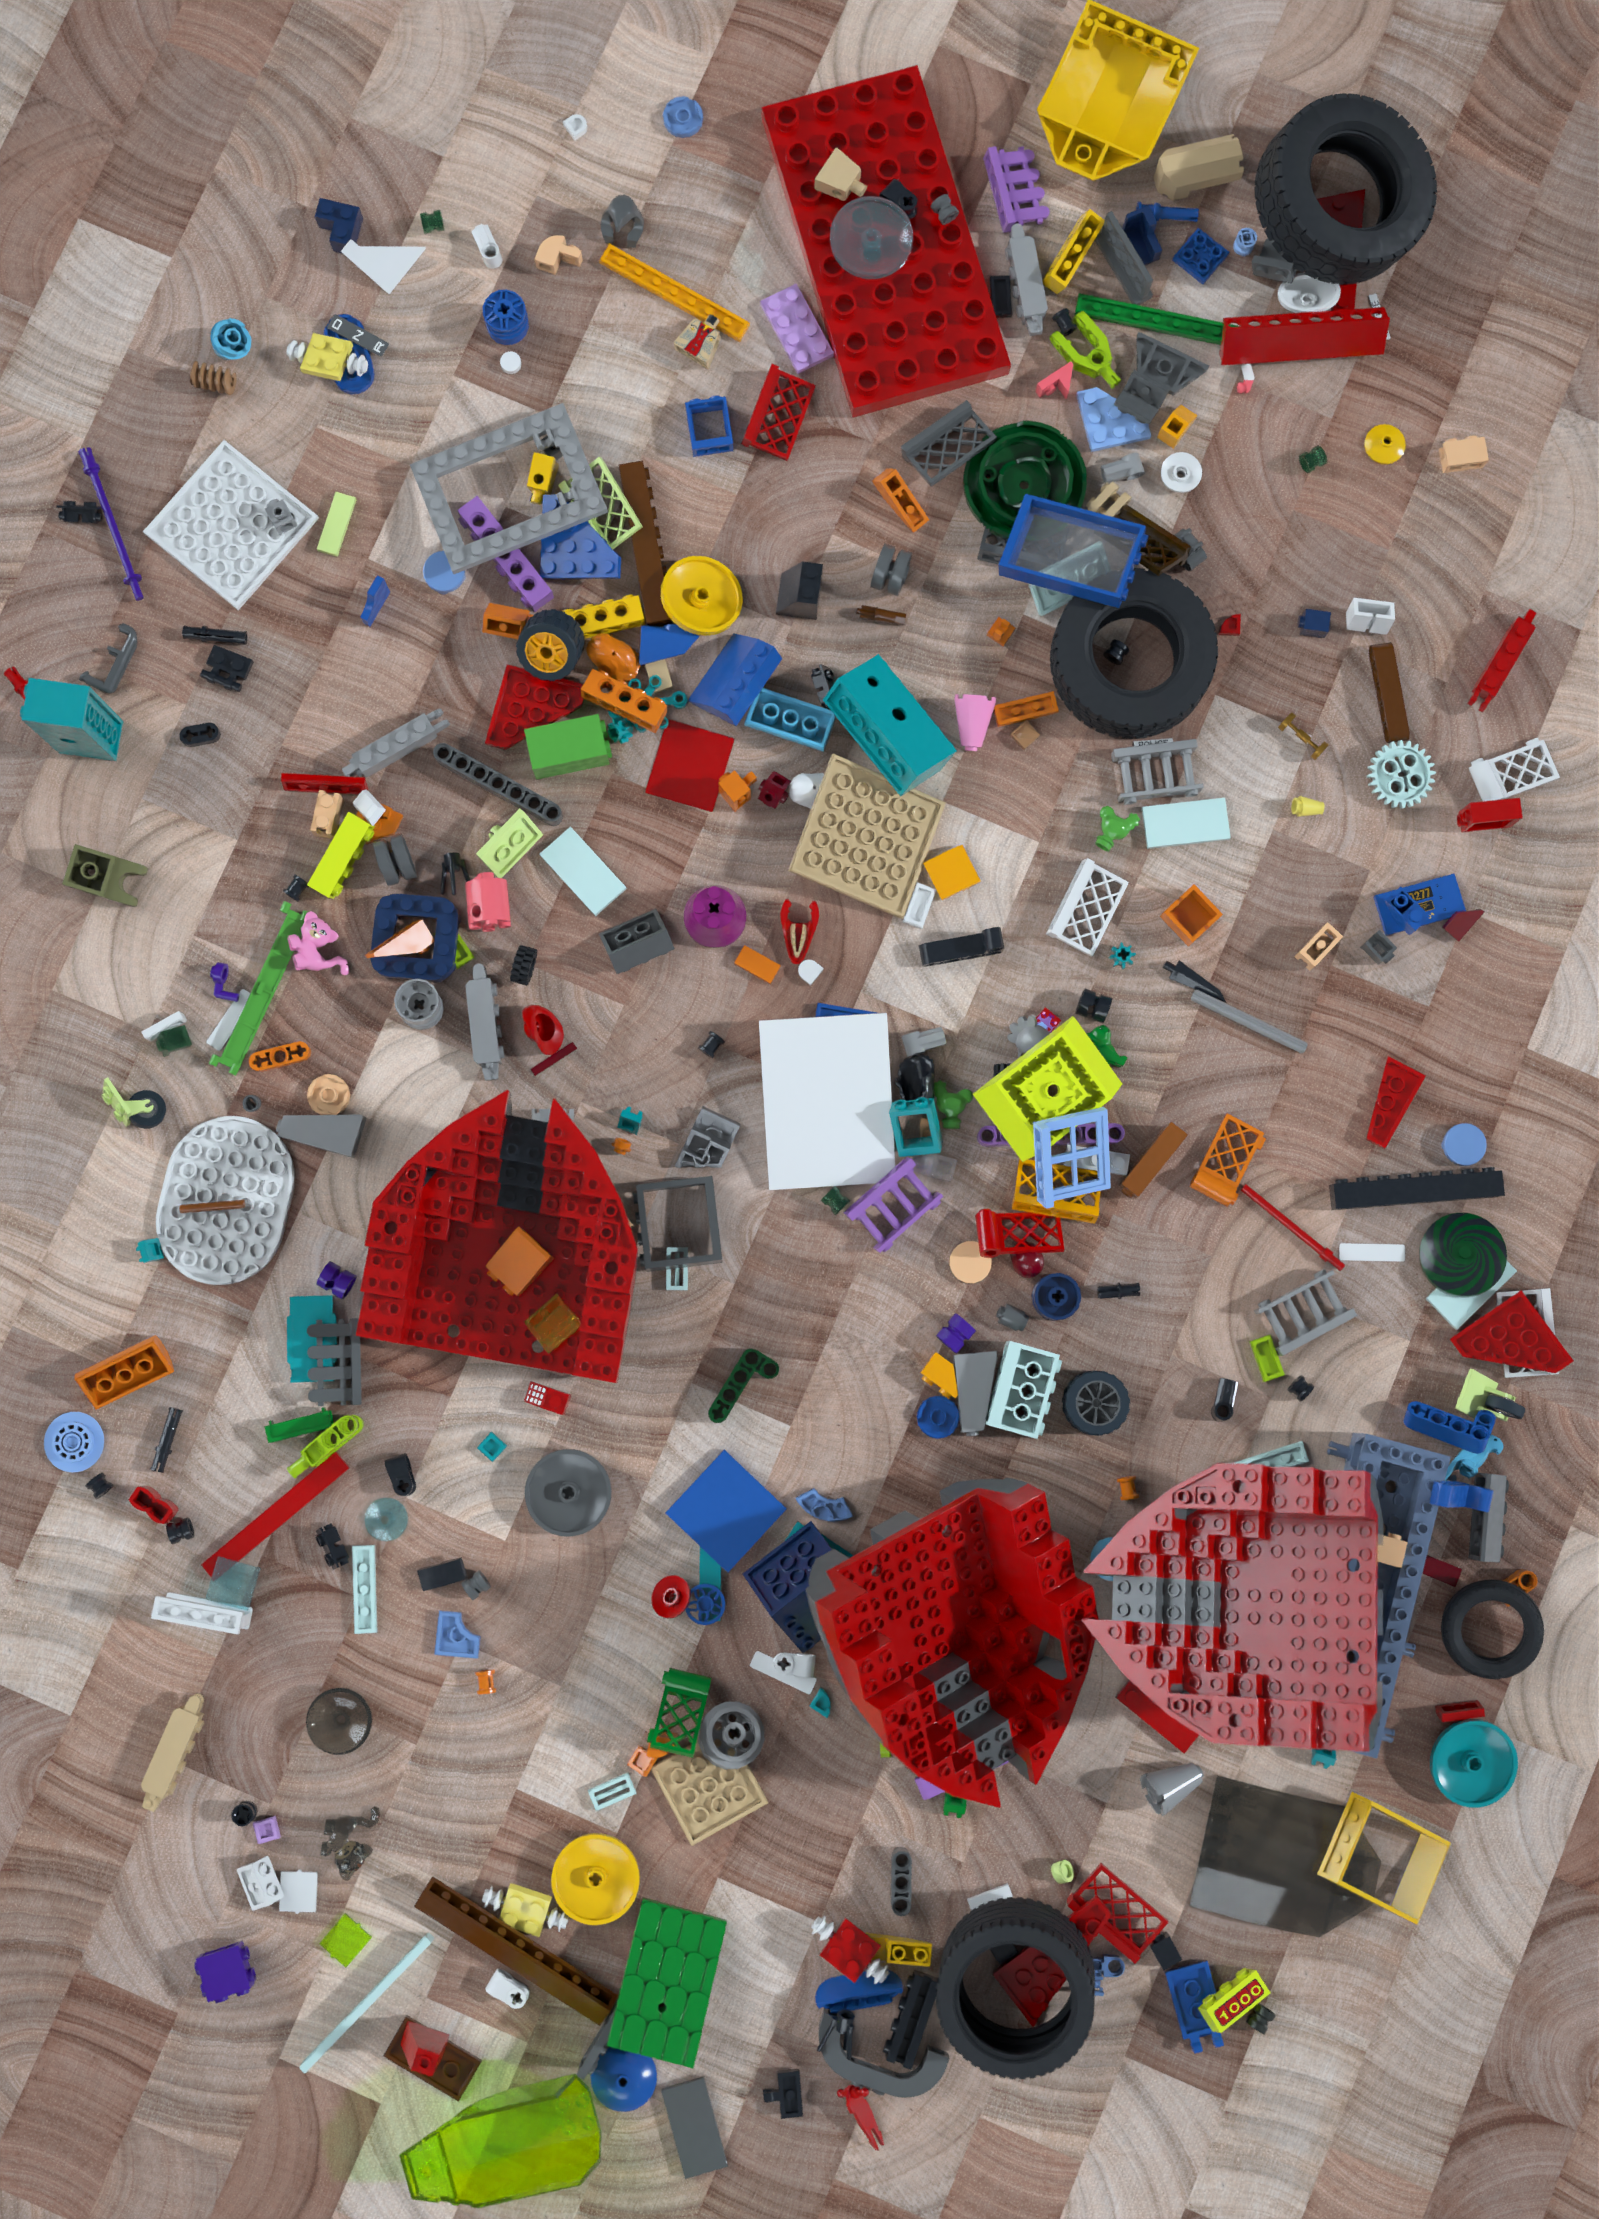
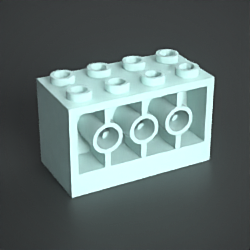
M1006 1341L990 1398L985 1425L1038 1439V1435L1042 1436L1045 1423H1042L1043 1416L1045 1414L1048 1415L1051 1402H1048L1049 1394H1053L1056 1387V1381H1053L1056 1372L1059 1373L1062 1360H1059L1060 1355L1016 1342ZM1033 1365L1035 1373L1030 1376L1027 1367ZM1027 1385L1030 1393L1024 1397L1021 1389ZM1022 1406L1024 1415H1021L1019 1418L1016 1409Z

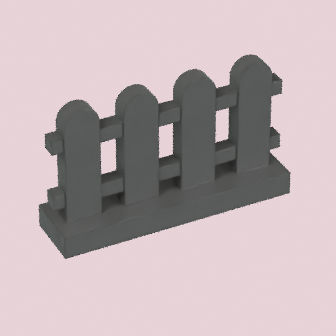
M351 1318L349 1323H344V1319H339L337 1324H322V1320H316V1324H312L307 1328L308 1336L317 1337V1346H311L307 1350L309 1358L317 1359V1367L309 1369L307 1375L310 1380L317 1381L318 1389H313L308 1393V1399L311 1402H318V1406H324V1402L340 1401V1406L346 1405V1401H351V1405H362L360 1336H355L359 1318ZM345 1336H350V1345H345ZM322 1337H339V1345L323 1346ZM339 1358L340 1367H323V1359ZM345 1358H350V1366H345ZM346 1379H351V1388H346ZM323 1380H340V1388L323 1389Z

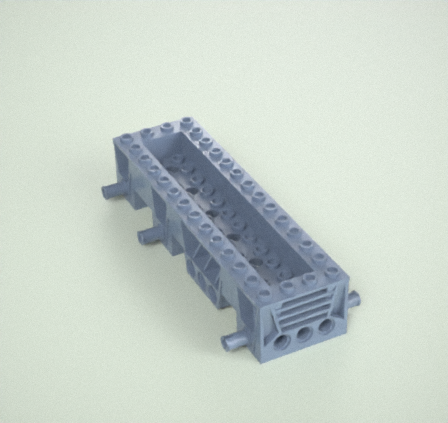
M1353 1433L1349 1446L1330 1441L1328 1447L1336 1448L1337 1450L1327 1449V1454L1344 1458V1470L1367 1471L1373 1475L1376 1481L1383 1524L1385 1525L1383 1536H1388V1533L1400 1535L1402 1541L1408 1542L1402 1568L1378 1562L1377 1589L1383 1590V1636L1377 1635V1681H1383L1382 1710L1375 1737V1745L1369 1752L1351 1751L1377 1759L1381 1741L1392 1743L1394 1738L1385 1734L1395 1736V1730L1385 1728L1402 1655L1412 1658L1414 1652L1408 1651L1406 1648L1416 1649V1645L1407 1643L1406 1638L1439 1507L1429 1503L1433 1482L1445 1481L1451 1457L1367 1433ZM1450 1475L1447 1479L1457 1481V1476ZM1389 1480L1394 1481L1396 1485L1395 1490L1391 1493L1385 1489V1484ZM1352 1559L1348 1565L1349 1569L1352 1572H1356L1360 1568L1359 1561ZM1352 1650L1354 1659L1351 1663H1356L1359 1660V1654L1357 1651Z

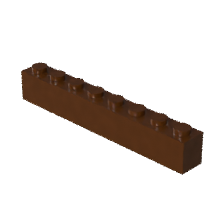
M643 460L619 464L624 496L643 526L631 536L646 623L647 626L663 627L664 625L672 624L661 601V584L667 569L666 565H661L664 553L663 547L658 546L657 539H661L659 526H655L653 520L657 519L655 506L651 507L650 500L654 499L652 487L647 486V480H650L648 467L644 468ZM628 518L629 527L631 529L633 526H635V524L631 518Z

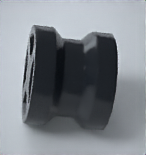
M1113 639L1110 643V648L1106 649L1103 655L1110 662L1121 665L1124 655H1127L1130 650L1121 641Z
M1300 1375L1291 1383L1287 1391L1294 1393L1297 1396V1400L1301 1402L1313 1391L1315 1386L1312 1383H1307L1305 1377Z
M103 1472L85 1485L88 1490L93 1491L95 1499H99L113 1488V1484L107 1482Z

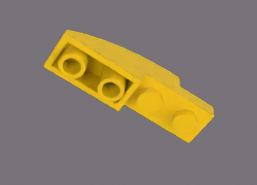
M866 1933L881 1945L872 1960L880 1959V1961L892 1964L930 1967L932 1943L898 1936Z

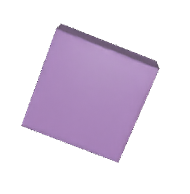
M276 1816L253 1822L258 1844L281 1837Z

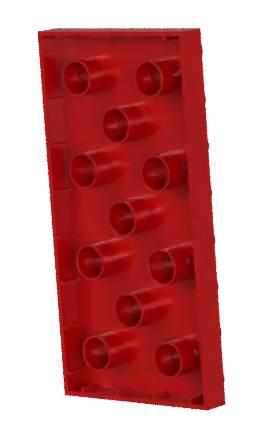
M918 65L762 107L764 129L830 346L834 352V359L852 418L1009 375L1011 367L1009 356ZM835 148L842 151L860 167L861 178L859 181L867 186L862 197L851 192L848 198L843 201L815 189V178ZM893 179L900 181L905 188L917 197V214L913 219H903L880 199V192ZM947 194L951 199L952 206L958 209L959 214L950 223L942 225L938 219V213H934L931 209V204L941 195Z

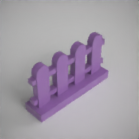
M989 147L983 158L1003 233L1011 232L1012 225L1016 223L1021 224L1022 227L1027 222L1036 221L1037 225L1042 224L1043 220L1047 219L1050 213L1048 207L1039 206L1038 201L1043 199L1045 192L1041 187H1034L1033 183L1038 180L1040 173L1035 168L1029 169L1028 164L1032 163L1035 154L1032 150H1024V147H1018V151L1006 153L1004 149L997 152L996 147ZM1022 165L1023 169L1010 171L1009 167ZM1027 184V188L1015 190L1014 185ZM1032 203L1030 208H1019V204Z

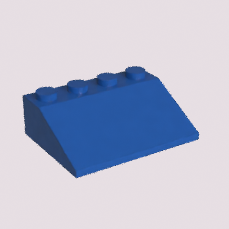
M733 633L688 701L737 726L781 662L782 657L774 646L760 639Z

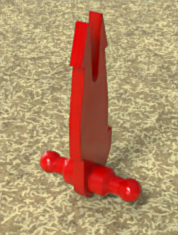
M849 2085L845 2089H839L837 2096L839 2098H846V2106L868 2138V2143L876 2151H880L873 2133L879 2144L884 2145L882 2134L878 2129L867 2100L863 2098L869 2095V2090L867 2088L861 2089L854 2085Z

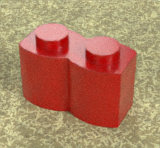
M137 1486L129 1498V1502L133 1507L146 1512L154 1522L159 1524L170 1523L179 1511L175 1503L169 1499L161 1498L160 1494L150 1486Z

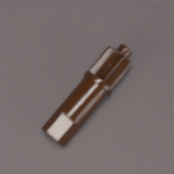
M865 605L857 608L856 614H860L859 618L903 626L905 624L906 613Z

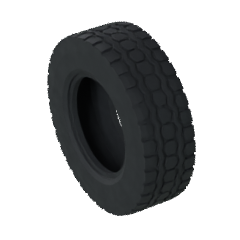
M1134 568L1135 576L1133 582L1127 585V589H1129L1127 599L1121 602L1119 608L1073 596L1062 612L1051 643V675L1053 676L1055 688L1058 689V695L1062 701H1065L1064 705L1070 712H1073V715L1079 721L1082 720L1084 725L1091 729L1095 728V731L1104 735L1107 733L1109 734L1108 736L1119 738V736L1122 739H1133V737H1136V739L1147 738V736H1155L1172 729L1173 726H1177L1197 707L1211 684L1217 665V634L1214 632L1213 620H1210L1211 615L1207 608L1203 607L1204 603L1201 599L1195 596V592L1188 586H1183L1184 583L1178 579H1172V576L1165 573L1158 576L1149 569L1145 571L1144 568ZM1120 569L1119 572L1116 570L1106 573V576L1103 574L1086 585L1115 593L1124 569ZM1125 618L1144 620L1157 627L1165 635L1172 648L1174 662L1171 676L1162 684L1143 691L1126 690L1112 684L1099 671L1093 657V638L1101 628L1113 621Z

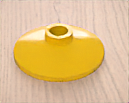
M1381 424L1373 427L1368 432L1364 447L1367 455L1376 463L1391 464L1401 458L1405 451L1406 442L1398 428L1388 424ZM1384 439L1389 440L1390 444L1384 443Z

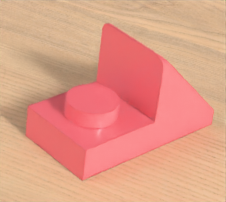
M1070 361L1037 383L1035 391L1040 398L1045 394L1048 396L1058 388L1064 398L1067 399L1073 363Z

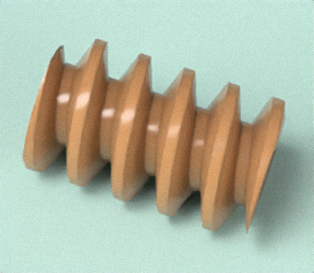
M194 361L190 372V383L195 388L202 387L203 390L210 389L213 392L217 390L219 393L226 392L227 395H232L235 390L236 372L232 375L230 368H227L225 373H223L222 366H219L217 371H215L213 364L210 365L208 370L204 362L201 368H199L198 361Z

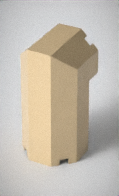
M1231 134L1166 149L1159 158L1153 177L1157 192L1161 195L1164 193L1168 196V199L1174 201L1187 198L1191 191L1241 180L1244 167H1239V162L1243 160L1239 139L1234 138L1235 135Z

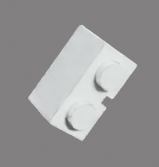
M1353 598L1346 612L1347 630L1365 632L1366 629H1369L1370 633L1387 635L1395 621V608L1392 602Z

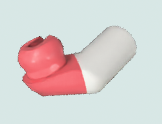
M1243 364L1241 366L1244 381L1237 384V392L1240 394H1246L1251 390L1255 378L1251 364Z

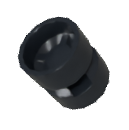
M1084 988L1075 1014L1083 1017L1091 1016L1092 1020L1103 1024L1113 998L1103 994L1096 996V992Z

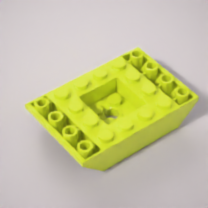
M1072 1016L972 1095L1020 1160L1024 1162L1035 1156L1033 1122L1100 1108L1114 1097L1122 1082L1075 1017ZM1055 1084L1058 1092L1055 1096L1051 1097L1048 1094V1087ZM1070 1127L1050 1131L1051 1146L1069 1133Z

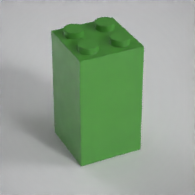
M599 714L524 729L532 770L536 780L610 765L608 758H612L609 740H604V738H608L605 721L600 720Z

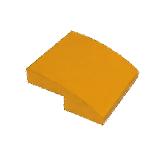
M963 845L952 848L923 863L941 900H945L981 882Z

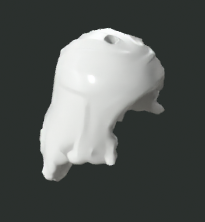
M801 773L794 777L789 788L790 798L793 802L811 809L824 774Z

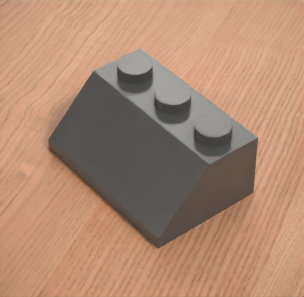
M657 909L599 933L616 974L626 972L637 965L647 963L649 960L665 955L675 949Z

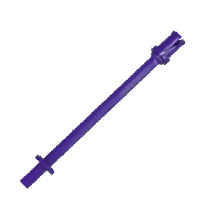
M86 447V452L85 448H82L78 453L84 465V474L91 478L127 575L123 582L131 586L136 601L144 599L138 583L142 580L140 574L134 573L98 476L100 466L95 462L92 449Z

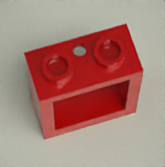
M1520 798L1471 802L1458 812L1457 825L1461 827V833L1511 828L1523 818Z

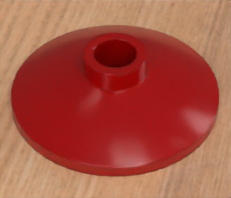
M670 1575L661 1579L652 1592L651 1602L654 1611L659 1616L667 1619L681 1615L690 1602L691 1590L689 1584L685 1579L677 1575Z

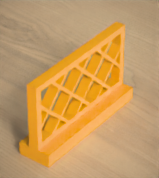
M1019 1158L1012 1210L1096 1223L1099 1216L1101 1191L1074 1196L1075 1199L1071 1202L1064 1201L1063 1199L1054 1201V1207L1046 1209L1037 1201V1189L1030 1181L1036 1177L1035 1160L1028 1159L1022 1162ZM1052 1164V1171L1056 1174L1052 1178L1053 1182L1060 1179L1064 1186L1069 1185L1063 1175L1072 1173L1071 1167ZM1023 1165L1031 1166L1035 1173L1027 1177L1022 1171ZM1077 1168L1078 1183L1085 1182L1084 1179L1088 1176L1098 1179L1097 1171ZM1025 1183L1033 1191L1028 1195L1019 1193L1020 1187ZM1090 1194L1095 1200L1094 1206L1085 1205L1081 1199Z

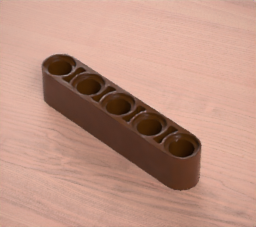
M1392 642L1370 645L1369 658L1385 741L1387 744L1393 741H1408L1410 731L1394 646Z

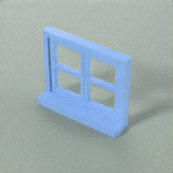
M1105 1107L1033 1122L1037 1201L1046 1209L1054 1207V1201L1111 1188L1108 1110ZM1095 1122L1096 1146L1076 1150L1075 1126ZM1070 1127L1071 1151L1051 1156L1050 1131ZM1097 1155L1098 1179L1078 1183L1077 1159ZM1071 1160L1072 1184L1053 1188L1052 1164Z

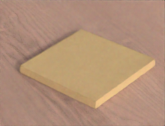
M728 1731L729 1737L734 1739L732 1733ZM719 1739L714 1740L715 1746H721V1741ZM698 1740L693 1758L672 1754L654 1764L651 1768L691 1846L768 1803L748 1764L739 1769L725 1770L717 1767L703 1756ZM691 1744L685 1747L684 1749L690 1750ZM729 1748L727 1751L728 1755L734 1756L735 1750Z

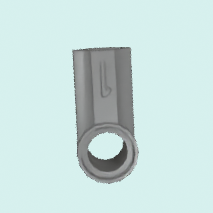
M1139 453L1128 454L1119 461L1101 466L1102 478L1105 483L1116 482L1126 478L1133 480L1145 474Z
M942 1027L921 1033L919 1031L902 1036L907 1057L924 1053L925 1050L946 1045Z

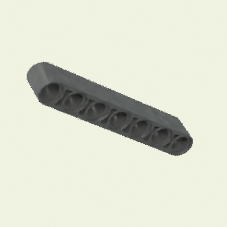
M440 743L434 747L433 755L438 764L548 825L557 826L562 822L563 813L556 803L446 743ZM442 751L449 752L448 757L445 759L439 758V754ZM460 761L467 762L465 768H457V764ZM478 771L485 772V776L481 779L476 778L475 774ZM496 781L504 782L503 786L499 789L493 787ZM514 791L522 792V795L517 799L511 797ZM532 801H539L540 805L538 808L532 809L529 807ZM555 810L558 812V816L554 819L547 817L550 811Z

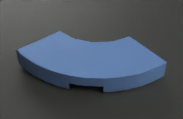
M813 1488L795 1498L807 1513L821 1520L843 1521L853 1517L843 1497L827 1499Z

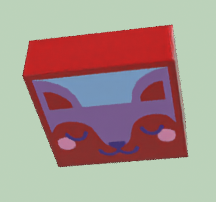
M1046 1007L1036 1017L1037 1025L1042 1026L1050 1033L1061 1022Z

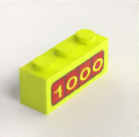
M1248 1968L1239 1970L1235 1974L1236 1978L1231 1982L1223 1983L1216 1994L1209 1995L1203 1999V2004L1198 2007V2010L1212 2031L1222 2033L1270 1994V1991L1256 1970Z

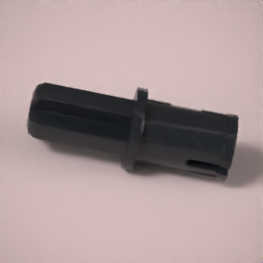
M1118 1282L1117 1285L1099 1286L1097 1288V1296L1100 1299L1117 1297L1122 1299V1297L1140 1296V1292H1138L1140 1291V1284H1120Z

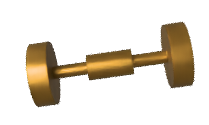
M1291 712L1278 728L1282 732L1287 726L1293 729L1298 738L1305 744H1310L1316 750L1310 756L1316 760L1329 744L1324 741L1318 747L1310 740L1311 737L1302 729L1299 730L1291 723L1296 717Z

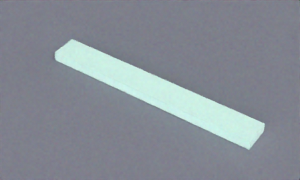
M427 1933L301 2063L300 2070L304 2074L432 1943L434 1937L430 1933Z

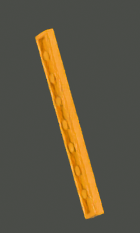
M610 243L599 259V263L703 322H705L709 314L715 316L719 320L715 329L738 342L741 341L750 326V322Z

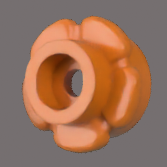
M616 1137L614 1143H611L614 1151L619 1154L626 1155V1152L631 1151L632 1143L628 1140Z

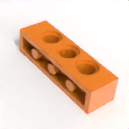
M592 668L581 688L582 698L614 714L627 718V720L655 734L667 714V705L663 700L657 697L652 698L639 688L633 689L621 679L615 680L602 670L597 671ZM603 688L611 689L609 693H604L601 690ZM622 697L630 698L628 702H622L620 699ZM641 706H647L649 709L647 711H641L638 708Z

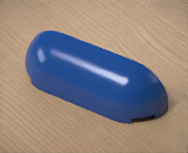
M888 1969L889 1974L882 1983L878 1981L876 1984H874L875 1978L873 1976L866 1977V1971L862 1972L855 1983L845 1975L832 1977L825 1980L818 1987L815 1994L816 2005L819 2009L821 2007L830 2009V2013H838L840 2010L853 2011L886 2005L893 2002V1997L902 1994V1981L895 1972Z

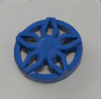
M704 1583L693 1587L691 1594L694 1592L697 1601L689 1602L686 1608L688 1617L700 1625H710L718 1621L725 1610L723 1593L711 1584ZM702 1587H708L713 1590L709 1591L706 1595ZM697 1589L703 1594V1596L699 1597L697 1595ZM716 1591L717 1594L715 1598L712 1599L710 1597V1594ZM719 1595L722 1600V1607L718 1603H714ZM696 1604L697 1608H689V1606ZM713 1606H716L720 1612L713 1611ZM699 1610V1620L694 1618L690 1611L697 1612ZM709 1612L718 1615L716 1618L707 1621L710 1616ZM702 1613H706L704 1621H702Z

